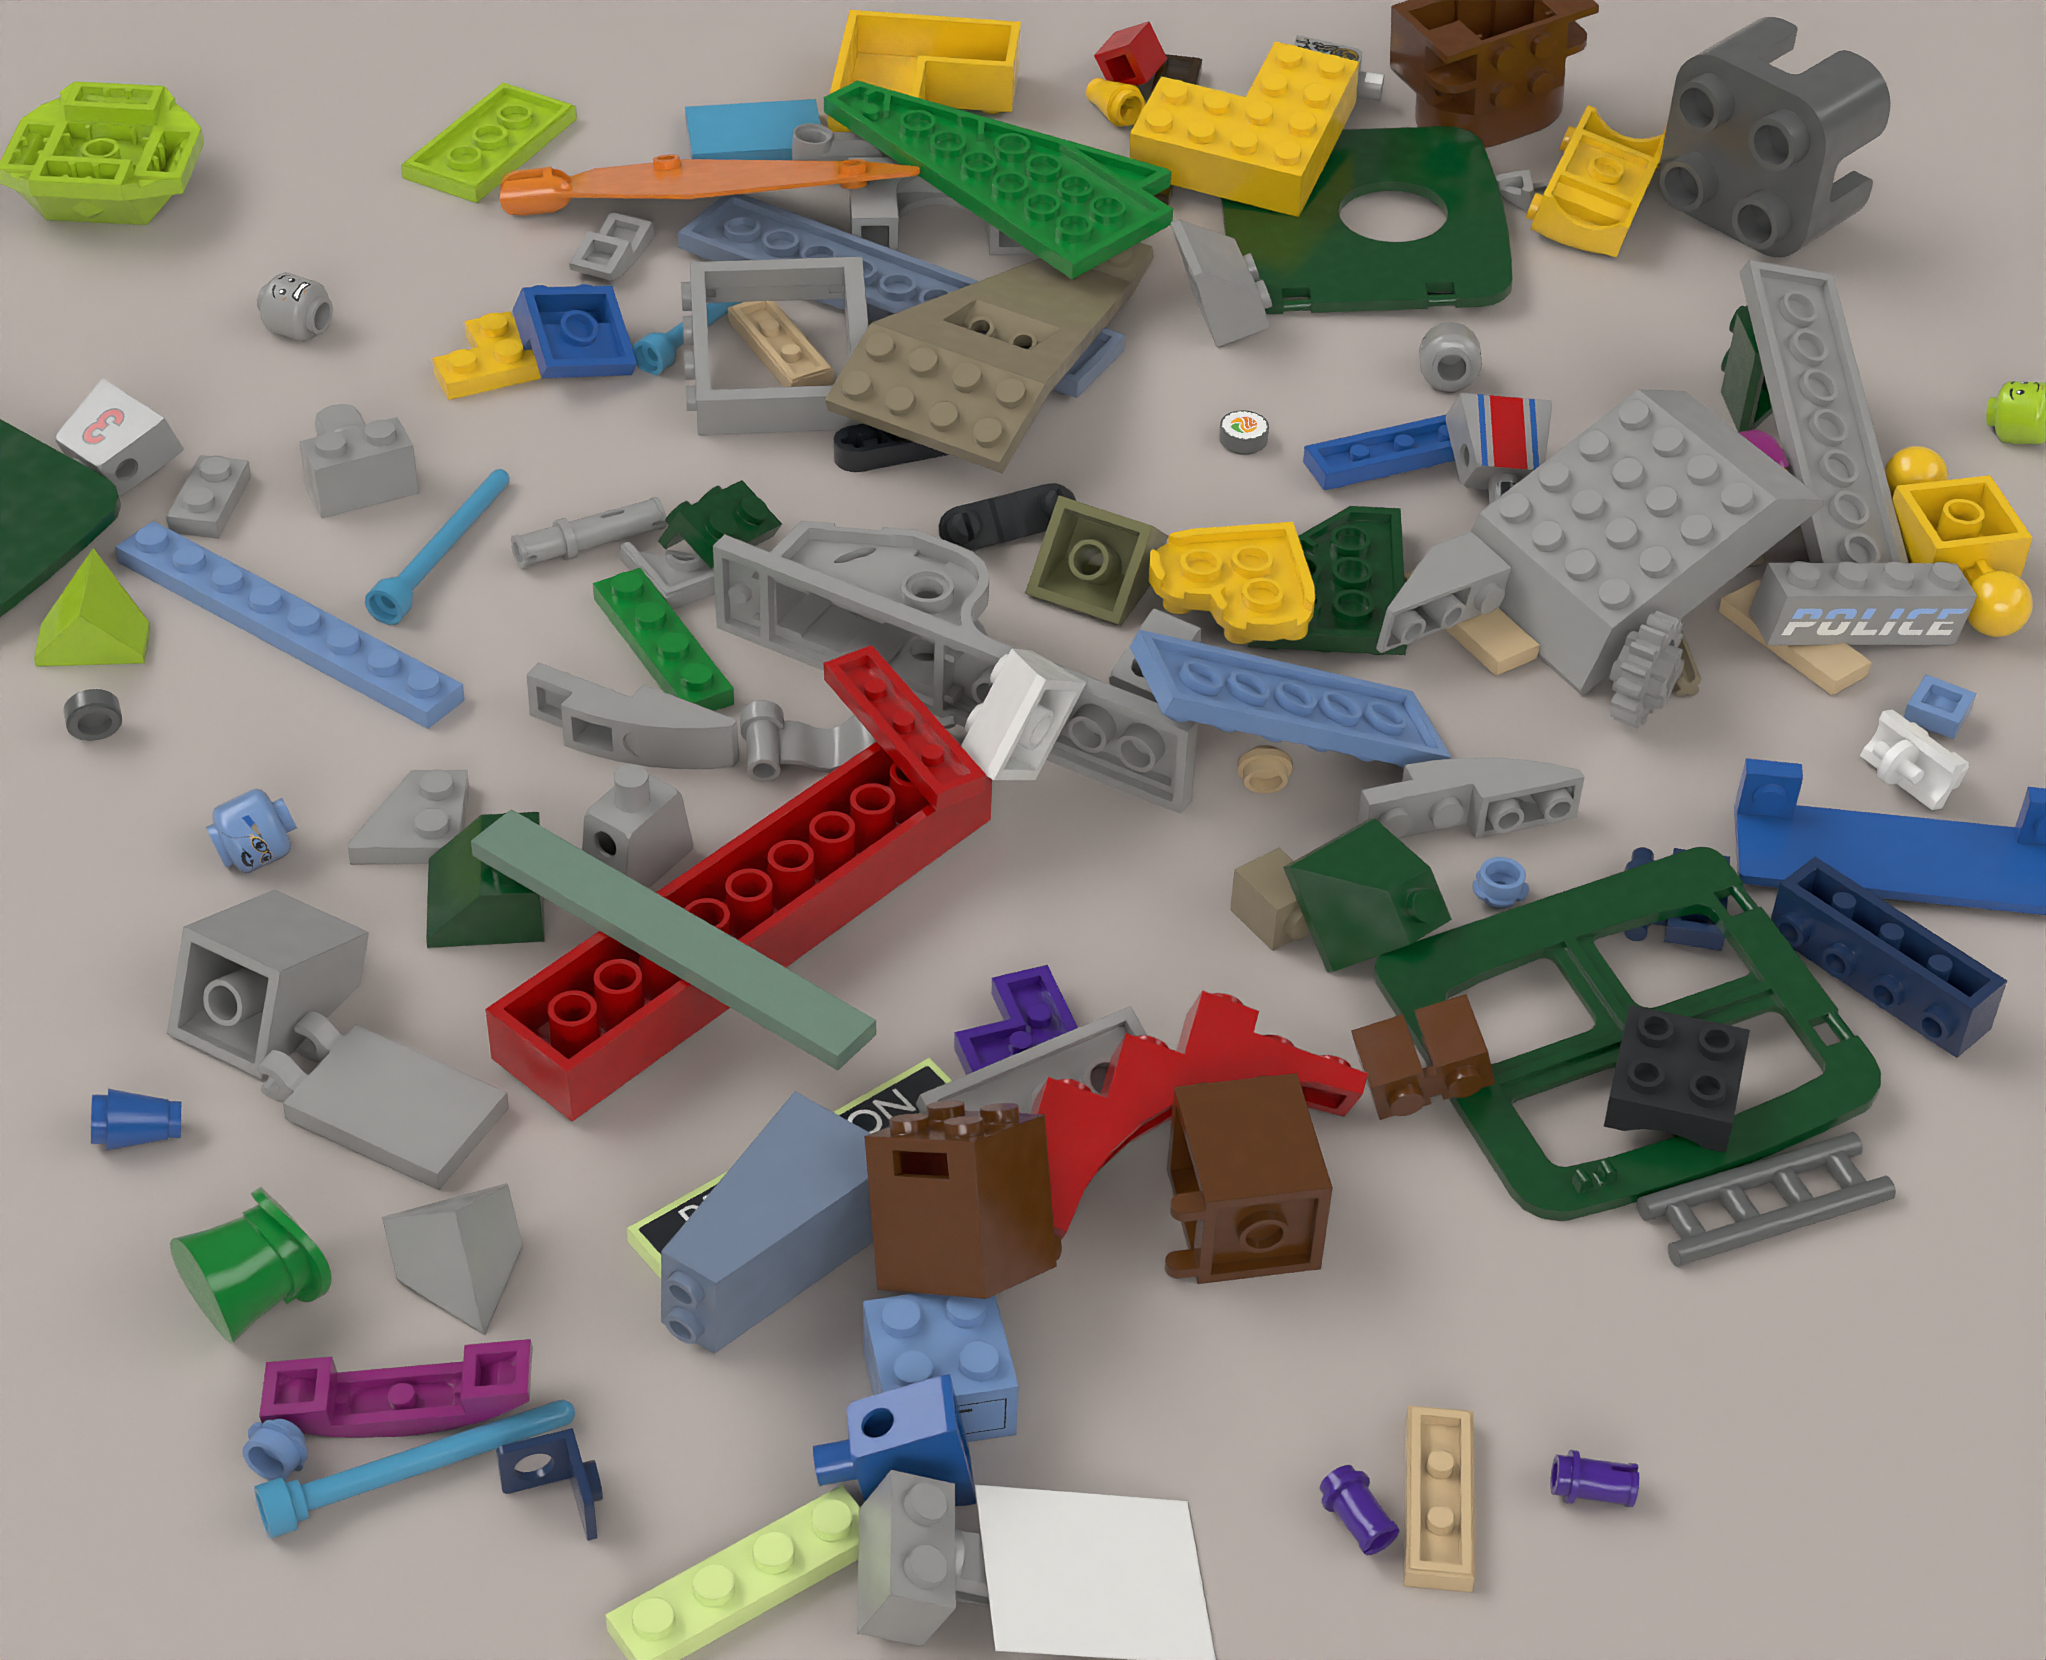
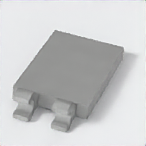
M309 1011L294 1026L295 1032L307 1037L299 1045L298 1052L309 1060L320 1062L309 1075L303 1072L291 1057L277 1050H272L258 1065V1071L270 1076L261 1086V1091L271 1099L284 1101L283 1107L286 1120L437 1190L441 1189L509 1109L508 1092L357 1024L346 1035H343L325 1016L314 1011Z

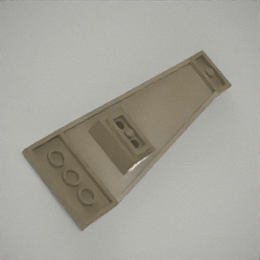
M1139 242L1074 279L1069 278L1041 258H1038L872 322L825 398L828 411L1003 474L1048 394L1135 292L1154 258L1152 246ZM986 331L987 333L984 335L978 332ZM1022 346H1029L1030 348H1029V349H1024V348H1021V347H1022Z

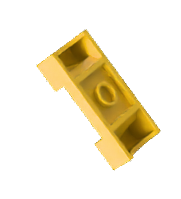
M1587 105L1577 127L1569 125L1559 148L1564 154L1544 194L1535 193L1525 217L1533 221L1530 229L1558 243L1583 251L1617 258L1636 212L1660 163L1665 135L1661 134L1644 139L1621 135L1602 120L1595 107Z

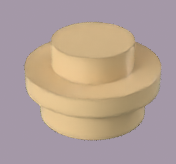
M1259 745L1243 754L1237 763L1238 774L1244 780L1245 787L1255 793H1274L1283 789L1287 785L1288 777L1293 771L1290 755L1272 745Z

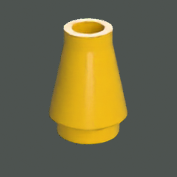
M1095 78L1087 86V99L1095 104L1115 126L1122 127L1135 124L1145 107V100L1140 90L1134 85Z

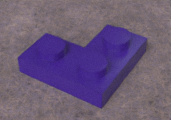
M1048 965L992 977L991 994L1004 1021L954 1032V1049L965 1074L968 1075L1077 1029L1078 1026Z

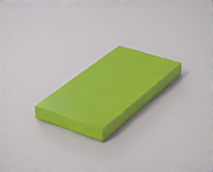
M503 82L402 163V178L478 203L501 184V180L506 173L519 169L576 121V106Z

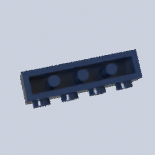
M1817 857L1812 858L1780 883L1771 920L1795 951L1956 1058L1991 1030L2007 984L2006 979Z

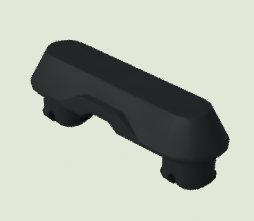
M1047 483L956 506L947 510L941 517L938 525L939 536L942 540L970 551L1024 538L1047 530L1058 496L1075 501L1076 498L1073 492L1058 483Z

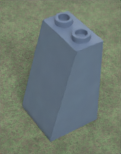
M794 1091L661 1251V1323L667 1327L673 1336L687 1344L697 1343L715 1354L873 1243L864 1136L871 1133Z

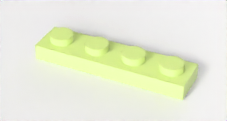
M840 1485L605 1614L607 1631L627 1660H681L857 1561L860 1507L845 1487Z

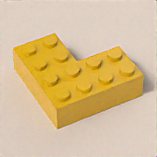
M849 10L829 94L858 80L956 109L981 110L988 114L1012 113L1020 63L1021 22ZM828 115V128L832 132H852Z
M1275 41L1246 97L1161 76L1130 132V158L1167 168L1171 171V185L1299 217L1356 104L1359 62Z

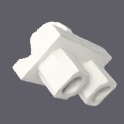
M1893 709L1882 712L1875 735L1860 754L1862 758L1877 768L1879 779L1887 785L1897 783L1932 811L1942 809L1950 792L1959 787L1969 768V762L1955 752H1949L1930 738L1927 731L1915 722L1910 723Z

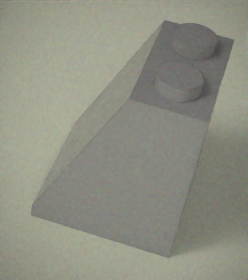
M275 889L184 926L167 1034L260 1079L268 1077V1075L258 1071V1065L272 1050H277L290 1056L307 1038L295 1032L294 1026L309 1011L320 1013L327 1018L360 985L369 932Z

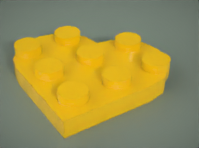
M1294 522L1194 528L1173 532L1168 535L1167 544L1157 550L1152 549L1150 552L1149 583L1155 593L1163 598V607L1167 611L1174 614H1185L1191 610L1210 611L1217 624L1224 628L1225 638L1235 644H1247L1253 640H1300L1307 635L1308 624L1314 614L1315 586Z

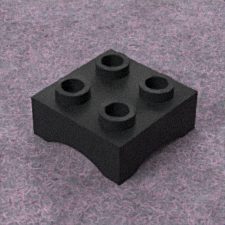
M1629 1004L1604 1127L1621 1131L1646 1129L1668 1132L1687 1138L1705 1149L1726 1153L1734 1121L1750 1030Z

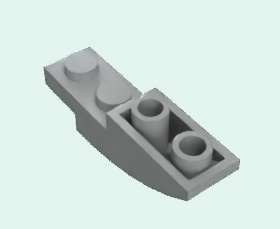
M539 662L526 674L530 716L562 727L564 746L618 762L672 769L734 767L739 761L738 723L734 718L646 685H642L630 697Z
M1494 757L1454 758L1404 765L1402 782L1361 790L1357 825L1368 819L1375 818L1397 838L1467 824L1473 836L1477 839L1577 818L1585 777L1578 769L1523 759Z

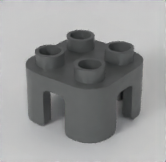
M1764 17L1752 22L1688 59L1681 66L1677 73L1660 160L1659 183L1664 198L1675 209L1686 213L1770 257H1786L1850 218L1865 206L1870 197L1873 185L1872 179L1852 171L1834 183L1833 180L1837 166L1842 159L1883 133L1888 123L1891 101L1887 84L1879 70L1870 61L1851 51H1838L1800 74H1790L1770 65L1769 63L1794 49L1798 31L1796 25L1777 17Z

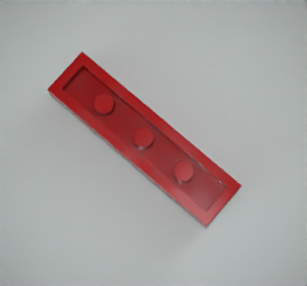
M872 645L824 662V680L936 811L986 792V774Z

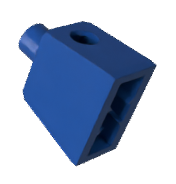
M950 1374L852 1401L846 1408L849 1439L813 1446L814 1465L819 1486L858 1480L864 1503L887 1474L894 1470L954 1483L955 1506L977 1504L970 1448Z

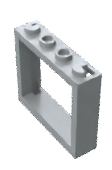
M862 257L690 262L691 282H681L682 311H692V316H683L684 345H694V350L684 351L685 380H695V386H686L687 411H697L698 435L830 431L862 424L861 422L828 411L825 398L833 385L711 390L706 303L844 299L848 356L850 359L869 327Z

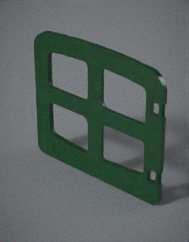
M1709 847L1691 848L1415 941L1405 947L1382 954L1375 961V983L1395 1015L1403 1014L1412 1041L1428 1067L1431 1065L1421 1036L1423 1035L1414 1010L1446 1001L1448 998L1485 980L1538 959H1549L1556 964L1593 1018L1595 1025L1586 1032L1491 1064L1495 1084L1481 1088L1477 1093L1468 1097L1449 1098L1509 1195L1523 1210L1542 1219L1569 1221L1635 1203L1639 1197L1760 1160L1819 1135L1866 1112L1872 1106L1880 1090L1881 1070L1872 1053L1858 1035L1855 1036L1838 1014L1839 1009L1764 909L1758 907L1745 890L1743 881L1720 852ZM1732 895L1744 912L1731 917L1719 899ZM1691 914H1703L1709 917L1722 932L1750 973L1735 980L1649 1009L1730 1026L1768 1012L1778 1013L1787 1021L1820 1066L1823 1074L1790 1092L1735 1114L1726 1153L1705 1149L1687 1138L1672 1134L1673 1138L1599 1160L1568 1167L1557 1166L1551 1163L1512 1104L1595 1073L1616 1068L1629 1004L1643 1007L1638 1005L1628 994L1594 945V941L1658 921L1668 920V918ZM1827 1023L1840 1042L1826 1046L1813 1027Z

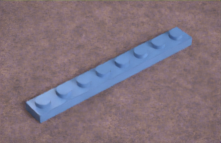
M154 521L115 547L118 563L427 729L465 700L462 683Z

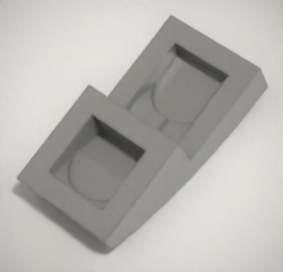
M611 211L598 233L587 232L569 263L570 270L612 281L633 266L648 247L655 235L653 222Z

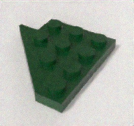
M1349 506L1300 534L1298 538L1315 586L1314 614L1308 624L1307 635L1300 640H1253L1248 643V647L1272 650L1293 649L1320 652L1368 653L1373 655H1406L1407 645L1405 644L1383 653L1376 649L1387 608L1405 584L1401 508Z

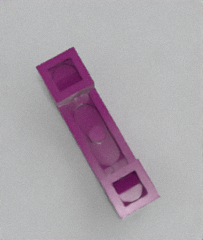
M531 1339L467 1344L464 1345L462 1362L337 1372L332 1356L266 1362L259 1418L261 1423L275 1419L287 1420L296 1425L303 1434L344 1438L404 1437L472 1425L497 1417L530 1401Z

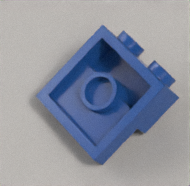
M581 284L568 287H547L536 285L521 289L512 312L524 350H533L541 378L625 376L633 374L637 361L613 286Z

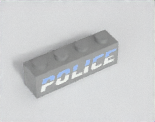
M1797 561L1793 563H1768L1749 613L1767 645H1833L1841 643L1848 645H1955L1977 595L1958 565L1946 562L1854 563L1846 561L1841 563H1807Z

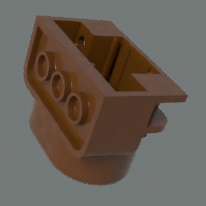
M1407 0L1392 5L1390 67L1416 93L1415 121L1417 126H1450L1469 130L1481 139L1484 148L1500 145L1547 128L1557 120L1563 108L1566 58L1579 53L1587 46V32L1576 20L1598 13L1599 5L1594 0Z

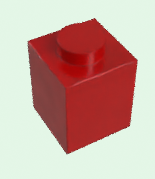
M1150 21L1114 32L1094 54L1106 81L1134 86L1147 83L1167 60Z

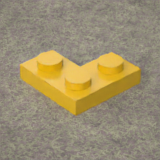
M510 311L488 313L480 318L464 321L466 338L472 349H459L450 354L432 358L434 375L448 400L541 379L533 350H524L515 319Z

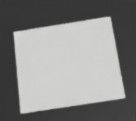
M975 1485L995 1651L1128 1660H1216L1188 1501Z

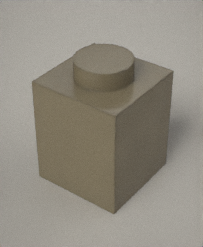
M1280 847L1234 869L1230 910L1272 951L1293 940L1303 939L1310 934V930L1283 868L1293 862V860Z

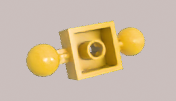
M1910 446L1896 452L1889 459L1884 470L1908 563L1946 562L1957 564L1977 595L1967 618L1971 626L1978 632L1990 637L2009 636L2020 630L2028 621L2033 607L2031 591L2021 579L2033 537L1991 475L1949 480L1947 466L1942 457L1934 450L1923 446Z

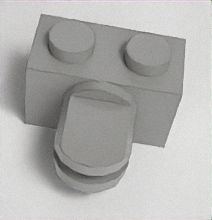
M331 405L316 414L315 428L318 433L317 437L299 441L306 490L321 519L419 494L414 447L398 417L387 420H375L366 425L361 414L353 405Z
M891 1470L859 1509L857 1634L923 1646L956 1609V1601L990 1607L981 1534L955 1529L954 1483Z

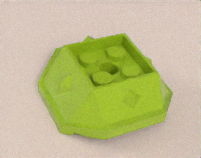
M74 81L59 92L60 98L41 104L21 118L0 161V184L15 190L46 220L147 225L172 195L184 194L204 145L202 128L187 111L176 104L175 97L165 86Z

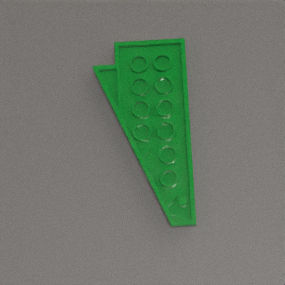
M858 80L824 97V113L901 165L920 167L919 177L1071 279L1078 277L1167 228L1173 222L1174 209L1154 197V195L1170 187L1171 171L1167 168Z

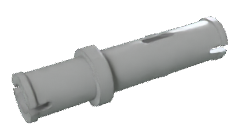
M652 497L646 501L570 522L567 518L554 520L552 527L512 536L511 542L513 544L511 548L515 561L520 568L560 556L564 560L577 557L578 551L619 541L656 529H665L666 522L664 520L666 519V514L660 499Z

